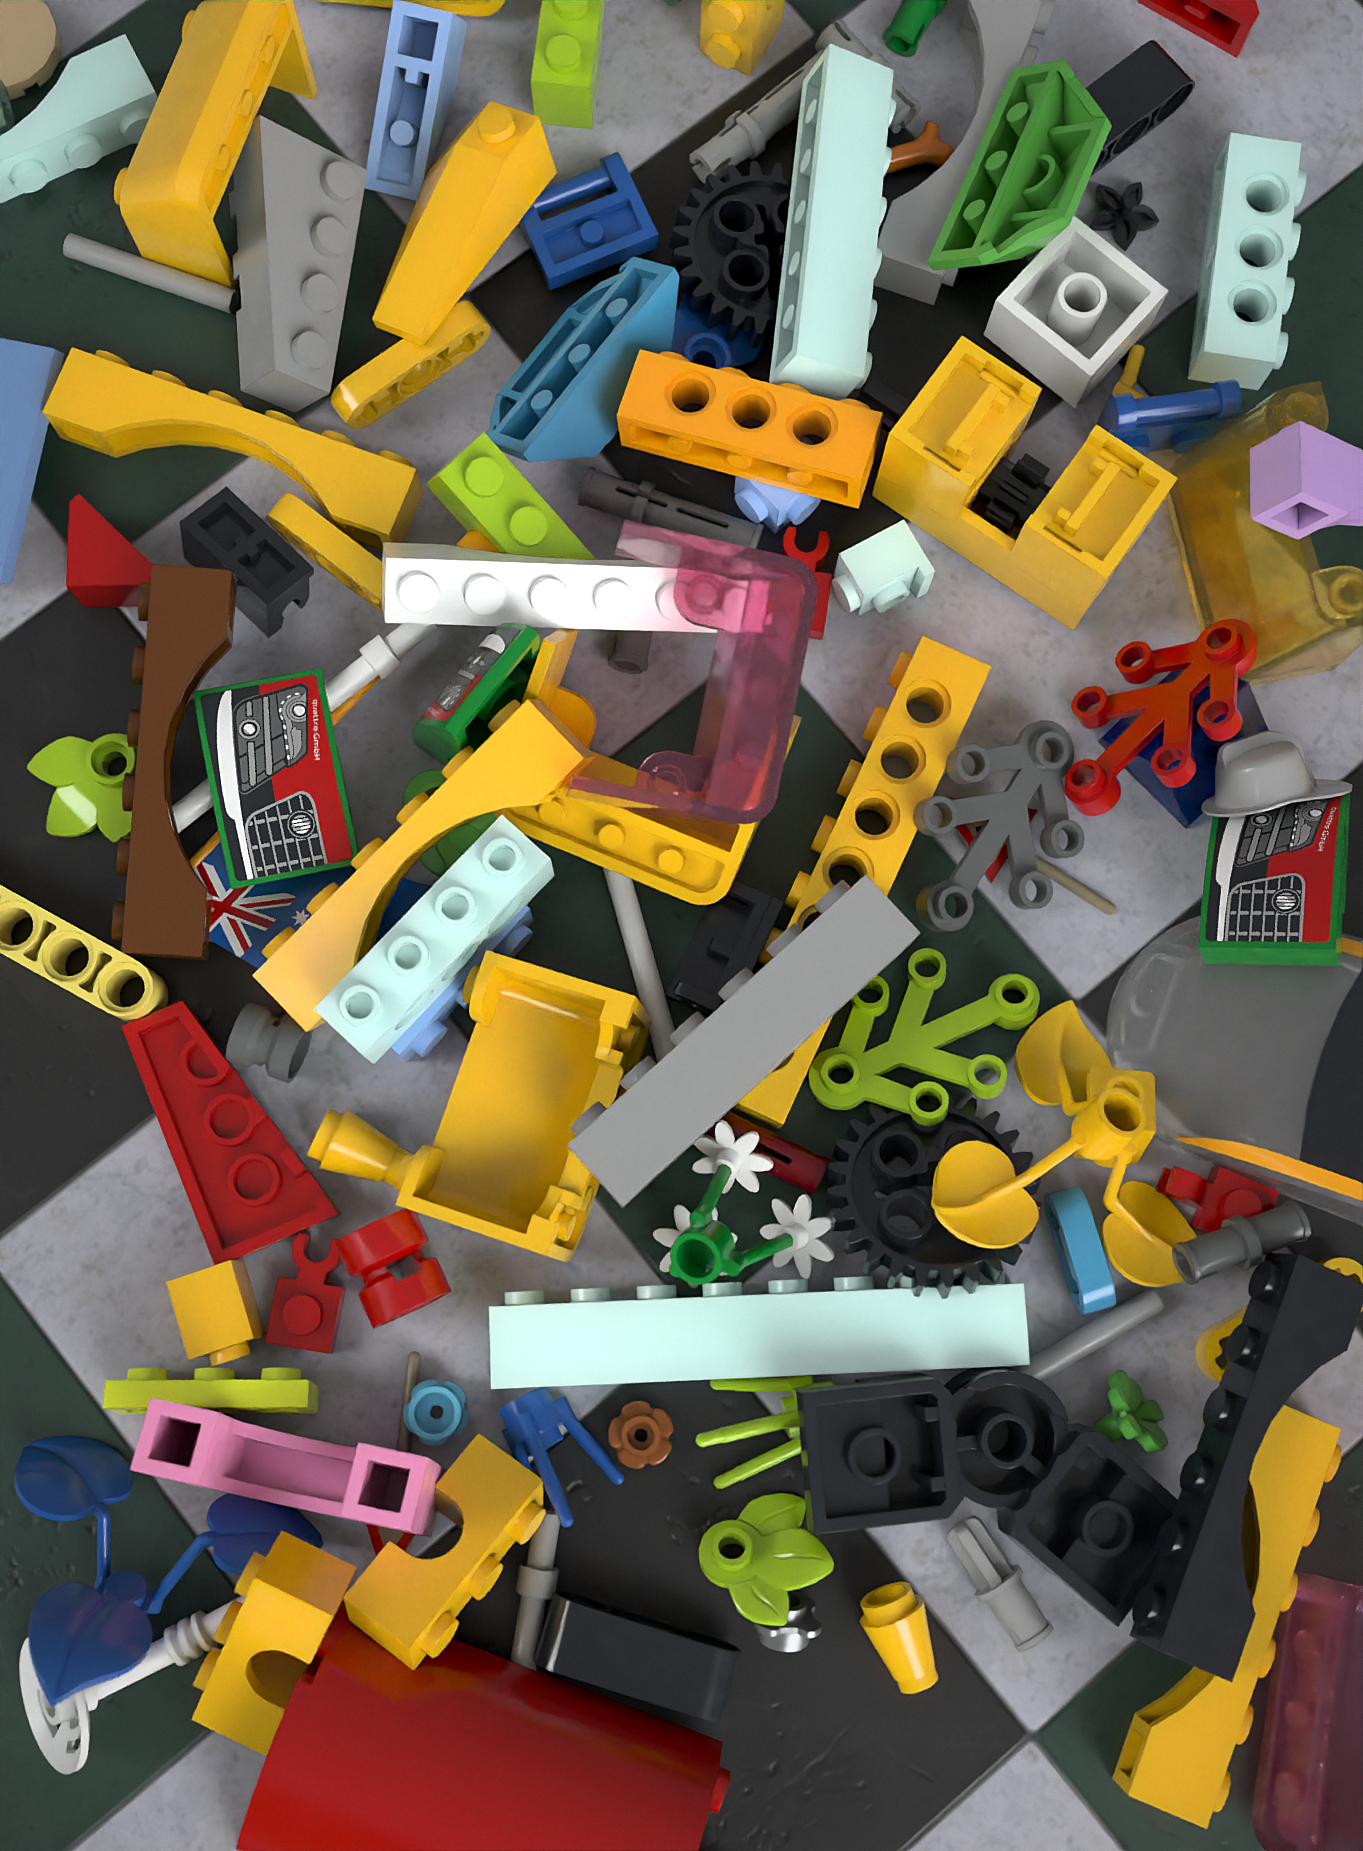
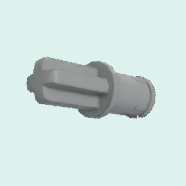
M973 1515L956 1523L947 1532L946 1538L978 1587L974 1594L978 1601L988 1602L1010 1635L1018 1652L1026 1651L1039 1644L1053 1631V1626L1049 1620H1046L1020 1580L1023 1574L1018 1564L1010 1565L979 1517Z

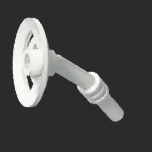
M240 1596L235 1600L243 1603L245 1597ZM231 1602L208 1614L199 1610L191 1615V1619L186 1617L179 1621L177 1626H169L164 1629L163 1638L151 1643L147 1656L134 1669L115 1679L85 1688L56 1705L49 1703L36 1677L27 1637L22 1645L19 1663L22 1698L34 1737L51 1766L65 1775L76 1772L83 1767L89 1747V1711L96 1709L99 1699L174 1662L182 1667L189 1663L191 1658L197 1659L204 1654V1651L209 1652L212 1646L217 1647L218 1642L213 1640ZM81 1738L78 1749H74L75 1740Z

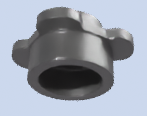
M790 1590L787 1591L789 1615L786 1625L770 1626L754 1623L758 1641L770 1649L781 1652H795L804 1649L809 1643V1638L818 1636L821 1633L822 1627L821 1622L813 1616L815 1602L799 1592Z

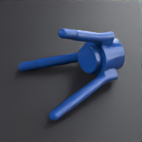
M540 1387L518 1397L499 1409L498 1412L506 1426L501 1432L511 1451L512 1458L531 1471L528 1457H533L548 1497L563 1527H570L573 1524V1516L546 1451L547 1448L563 1439L559 1426L563 1425L589 1457L614 1484L619 1485L624 1481L623 1473L576 1418L566 1396L553 1401L547 1387Z

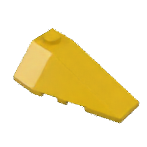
M489 101L456 135L429 169L372 317L377 328L424 346L556 175L557 171L538 116Z

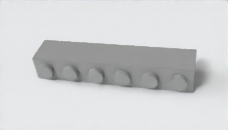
M864 875L852 887L844 880L837 883L816 903L815 908L821 915L804 931L796 923L786 929L766 949L773 957L770 962L755 975L748 967L741 970L718 992V995L725 1002L707 1019L699 1011L690 1016L670 1035L669 1039L676 1045L673 1050L657 1064L650 1056L644 1058L619 1082L626 1090L620 1098L607 1109L600 1101L596 1102L569 1127L577 1136L568 1144L569 1150L622 1208L900 955L920 934L917 928L867 875Z

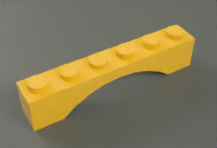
M72 347L42 411L61 439L115 458L144 449L174 445L216 447L252 457L279 470L302 487L326 513L331 523L355 542L382 553L383 542H404L424 494L417 469L413 468L410 461L396 453L380 451L376 455L357 448L353 441L337 432L325 430L320 435L300 428L296 421L280 412L267 410L264 415L243 408V405L238 400L226 393L210 390L208 395L187 388L180 379L169 373L154 370L150 375L135 370L120 357L103 350H98L93 355Z
M515 699L501 709L487 726L493 734L476 751L471 746L464 748L443 768L441 773L447 778V781L431 797L422 792L413 798L396 816V820L402 826L386 842L377 837L366 845L350 863L357 871L341 887L333 882L320 891L306 907L312 916L297 931L291 926L284 929L263 949L262 954L268 960L252 976L306 1032L327 1022L314 1008L374 947L383 914L397 887L425 852L451 831L484 814L510 807L532 806L550 802L595 758L591 751L542 700L527 699L521 705Z
M1283 1405L1271 1422L1254 1458L1244 1497L1241 1539L1246 1582L1256 1615L1233 1682L1231 1683L1197 1667H1193L1190 1672L1163 1696L1135 1712L1112 1777L1128 1796L1205 1829L1208 1827L1212 1812L1217 1813L1224 1806L1231 1782L1230 1773L1227 1771L1235 1744L1241 1745L1245 1741L1252 1725L1253 1707L1249 1702L1258 1677L1263 1678L1266 1676L1274 1660L1276 1643L1274 1638H1272V1634L1279 1613L1289 1609L1297 1591L1298 1576L1294 1573V1569L1302 1546L1307 1547L1312 1542L1318 1529L1320 1512L1315 1506L1323 1483L1329 1482L1334 1477L1341 1460V1446L1337 1444L1341 1428Z

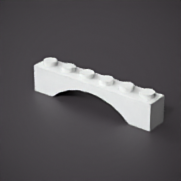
M383 542L382 609L385 623L499 626L503 623H519L540 628L767 634L772 571L756 556L693 554L642 560H578L502 554L443 544Z

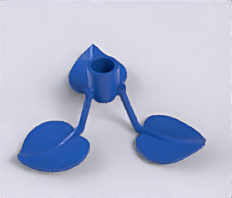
M54 1436L31 1442L28 1446H23L14 1473V1487L19 1499L28 1510L36 1515L54 1521H75L85 1517L92 1511L97 1522V1577L94 1588L75 1582L61 1584L44 1593L37 1600L31 1612L28 1627L29 1652L36 1677L51 1705H56L85 1688L115 1679L131 1671L143 1661L150 1650L153 1636L147 1614H156L161 1611L165 1597L204 1549L213 1546V1559L216 1565L225 1572L241 1576L255 1551L264 1556L268 1555L281 1530L321 1550L324 1544L318 1530L296 1508L227 1493L210 1505L206 1521L211 1531L199 1534L155 1591H150L146 1581L139 1574L131 1571H119L111 1574L110 1512L106 1505L125 1500L129 1497L133 1488L132 1472L127 1462L118 1452L104 1443L84 1437Z

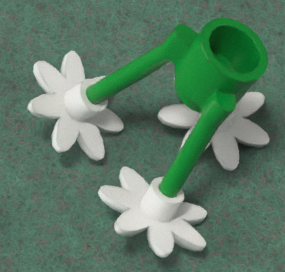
M720 1120L716 1125V1139L703 1134L694 1143L706 1156L694 1162L693 1171L714 1174L699 1206L690 1213L685 1206L676 1205L674 1219L678 1230L658 1228L653 1232L655 1240L671 1248V1251L660 1262V1270L662 1272H670L674 1277H681L692 1288L708 1284L715 1280L718 1275L728 1274L730 1276H737L745 1266L773 1254V1263L777 1268L786 1265L794 1257L796 1267L800 1275L805 1279L810 1278L813 1273V1257L825 1262L834 1259L833 1250L827 1243L818 1238L832 1228V1219L829 1217H818L810 1220L812 1201L807 1194H803L798 1198L794 1210L782 1199H773L772 1209L780 1224L772 1223L764 1225L760 1229L761 1235L768 1239L767 1241L741 1252L735 1250V1243L738 1237L731 1233L726 1225L717 1221L718 1211L715 1206L721 1194L727 1193L730 1190L735 1178L750 1192H758L759 1181L753 1171H769L774 1163L771 1158L752 1152L759 1141V1134L757 1132L750 1131L745 1133L735 1141L732 1128L728 1122Z

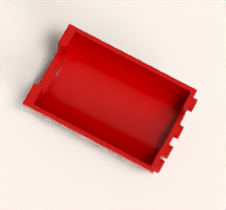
M342 1599L315 1653V1657L303 1672L301 1680H297L255 1786L236 1849L240 1851H698L709 1811L718 1813L729 1784L731 1770L720 1767L723 1741L455 1639H451L444 1650L435 1658L426 1654L413 1671L349 1621L344 1599Z

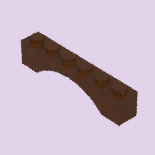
M152 563L151 583L141 582L139 586L138 619L139 621H147L146 646H135L132 676L134 684L142 685L141 709H130L127 727L128 747L137 748L136 772L125 773L122 789L123 811L132 812L130 837H120L117 851V873L121 876H127L125 902L115 901L112 914V939L122 940L121 952L128 955L208 960L213 897L194 871L179 837L172 807L171 765L177 732L189 702L193 697V692L197 691L209 671L232 648L237 585L231 570Z

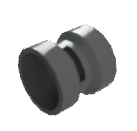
M250 1001L241 1010L233 1026L227 1044L226 1060L245 1068L255 1064L258 1066L265 1064L268 1076L289 1084L293 1081L304 1062L313 1029L306 1032L292 1017L281 1023L279 1018L274 1017L269 1007Z

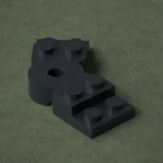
M1002 1366L976 1367L959 1373L945 1385H942L933 1377L918 1372L855 1379V1383L796 1389L807 1527L812 1534L819 1535L949 1519L966 1497L977 1504L997 1508L998 1529L1047 1572L1060 1579L1102 1617L1119 1627L1133 1608L1139 1590L1145 1584H1148L1158 1557L1156 1541L1159 1531L1165 1521L1172 1517L1178 1499L1099 1430L1080 1423L1066 1424V1421L1068 1422L1069 1420L1061 1400L1046 1384L1035 1377ZM1005 1420L1009 1430L1008 1440L1001 1450L991 1453L988 1446L989 1433L997 1423Z

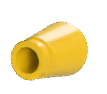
M329 1108L307 1156L320 1161V1169L379 1183L384 1182L394 1187L398 1168L405 1155L410 1151L398 1146V1143L350 1110L346 1109L345 1113L342 1114Z
M908 1582L886 1584L869 1592L860 1602L864 1613L860 1618V1624L894 1680L897 1681L900 1691L904 1694H914L928 1689L937 1682L938 1674L935 1669L923 1597L914 1594Z

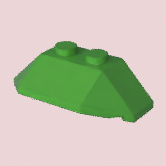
M1064 59L1014 68L927 261L932 270L981 266L1033 257L1070 225L1112 125Z

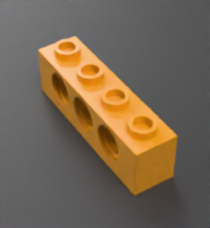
M640 349L616 416L622 446L859 509L880 443L883 413L871 410L866 404L854 399L836 401L810 394L805 388L793 383L775 385L752 379L746 373L735 368L722 367L714 369L691 363L684 356L674 352L665 351L657 354ZM691 403L704 406L703 409L693 413L679 410L682 406ZM747 419H757L764 423L762 426L754 429L738 425ZM805 435H817L825 441L816 445H808L798 439Z

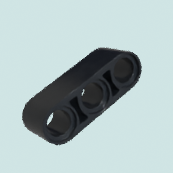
M1155 39L1139 47L1086 87L1112 125L1091 176L1168 119L1182 106L1195 87V82Z
M556 1590L551 1598L533 1660L539 1666L563 1676L693 1717L710 1721H721L742 1650L729 1642L589 1597Z

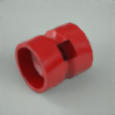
M406 1208L371 1222L342 1237L335 1243L349 1276L363 1280L364 1286L358 1296L373 1329L412 1313L452 1292L438 1259L424 1255L423 1248L429 1239L417 1212ZM399 1264L402 1279L396 1282L394 1275L388 1271V1268Z

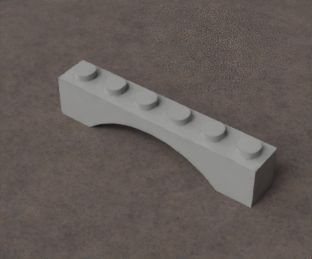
M968 0L960 37L970 59L975 85L974 119L963 141L944 165L918 187L892 201L877 241V247L882 250V260L873 285L933 306L942 283L953 287L959 268L932 270L927 261L1014 68L1034 65L1039 48L1031 46L1029 43L1033 32L1041 35L1045 34L1056 0Z

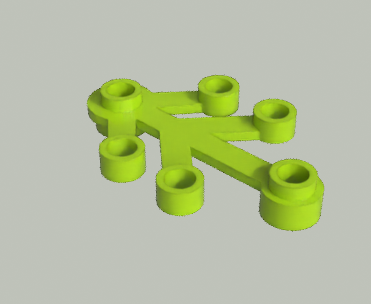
M931 948L920 949L914 952L909 959L908 979L910 982L889 1041L865 1052L875 1017L883 1014L889 1005L888 984L883 978L876 976L851 999L853 1008L839 1046L821 1052L812 1062L809 1070L811 1092L822 1105L834 1110L852 1109L866 1100L910 1114L917 1123L924 1126H934L945 1119L949 1104L946 1090L940 1084L932 1081L921 1082L914 1088H910L880 1077V1075L901 1066L968 1087L979 1098H995L1003 1092L1007 1080V1068L1000 1058L984 1054L970 1060L938 1050V1048L993 1023L1007 1030H1020L1029 1026L1036 1018L1040 995L1037 986L1031 979L1020 974L1003 975L992 983L988 996L923 1025L934 990L940 988L945 981L947 966L944 956L937 950ZM930 963L937 967L938 973L932 977H923L916 972V968L921 964ZM866 989H874L882 995L880 1000L875 1003H865L858 996ZM1010 989L1018 990L1025 995L1026 999L1021 1003L1012 1004L1007 1002L1002 994ZM837 1068H846L853 1074V1077L847 1083L837 1084L829 1078V1075ZM982 1069H991L996 1072L999 1080L994 1084L985 1085L976 1079L975 1074ZM928 1095L937 1098L941 1106L936 1111L925 1112L917 1106L916 1102L921 1097Z

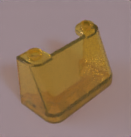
M1320 381L1293 385L1275 392L1182 455L1169 471L1178 479L1165 499L1200 633L1218 621L1239 619L1251 626L1258 640L1255 663L1248 672L1238 677L1237 687H1248L1334 670L1363 644V570L1353 566H1336L1320 569L1310 534L1297 540L1250 519V449L1279 433L1283 428L1293 425L1298 421L1312 425L1325 432L1329 423V413Z

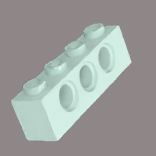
M1231 132L1214 165L1188 379L1215 383L1217 381L1235 379L1241 388L1259 390L1271 370L1280 369L1283 364L1288 346V333L1280 331L1282 315H1285L1290 307L1295 285L1294 278L1286 277L1288 260L1291 261L1296 253L1301 233L1300 223L1293 222L1294 207H1298L1301 202L1307 180V171L1299 169L1302 143ZM1251 206H1255L1261 209L1263 212H1259L1253 209ZM1242 258L1253 261L1258 267L1247 264ZM1235 312L1247 315L1252 322L1242 320Z
M501 815L329 992L314 1010L365 1058L375 1064L554 877L551 859L507 818Z

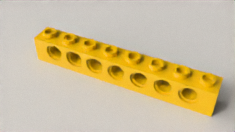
M923 635L914 655L903 650L901 651L887 682V685L897 689L889 709L878 704L876 705L861 738L872 743L865 761L862 764L851 759L836 794L847 798L838 819L825 815L810 849L820 853L821 856L812 875L799 871L785 901V906L795 910L787 929L796 923L802 930L805 924L815 921L821 915L815 908V905L834 887L829 877V870L838 865L853 867L861 878L867 875L887 897L917 832L913 819L914 809L921 800L933 796L946 768L947 757L957 744L992 666ZM917 701L924 702L933 708L937 720L931 723L918 722L909 715L906 705ZM891 755L904 758L912 769V775L903 779L889 776L882 768L881 759ZM863 810L876 811L885 819L887 831L878 835L867 834L858 827L855 815ZM773 927L758 962L766 965L773 959L766 949L784 931ZM831 1018L733 1108L780 1129L786 1120Z

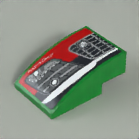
M503 623L496 626L417 721L412 729L415 745L443 766H446L452 758L467 746H471L476 751L493 734L487 726L494 716L515 699L521 704L541 647L539 633L529 625L519 623Z
M322 668L194 691L193 695L204 760L231 889L352 866L350 864L360 851Z
M1350 793L1325 799L1294 802L1251 815L1238 817L1213 816L1206 858L1198 948L1205 964L1340 966L1342 914L1345 913Z

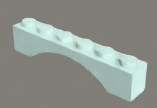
M125 34L70 58L58 82L37 108L11 130L0 135V204L22 193L35 192L55 178L77 168L90 167L97 163L101 157L130 144L139 143L158 97Z

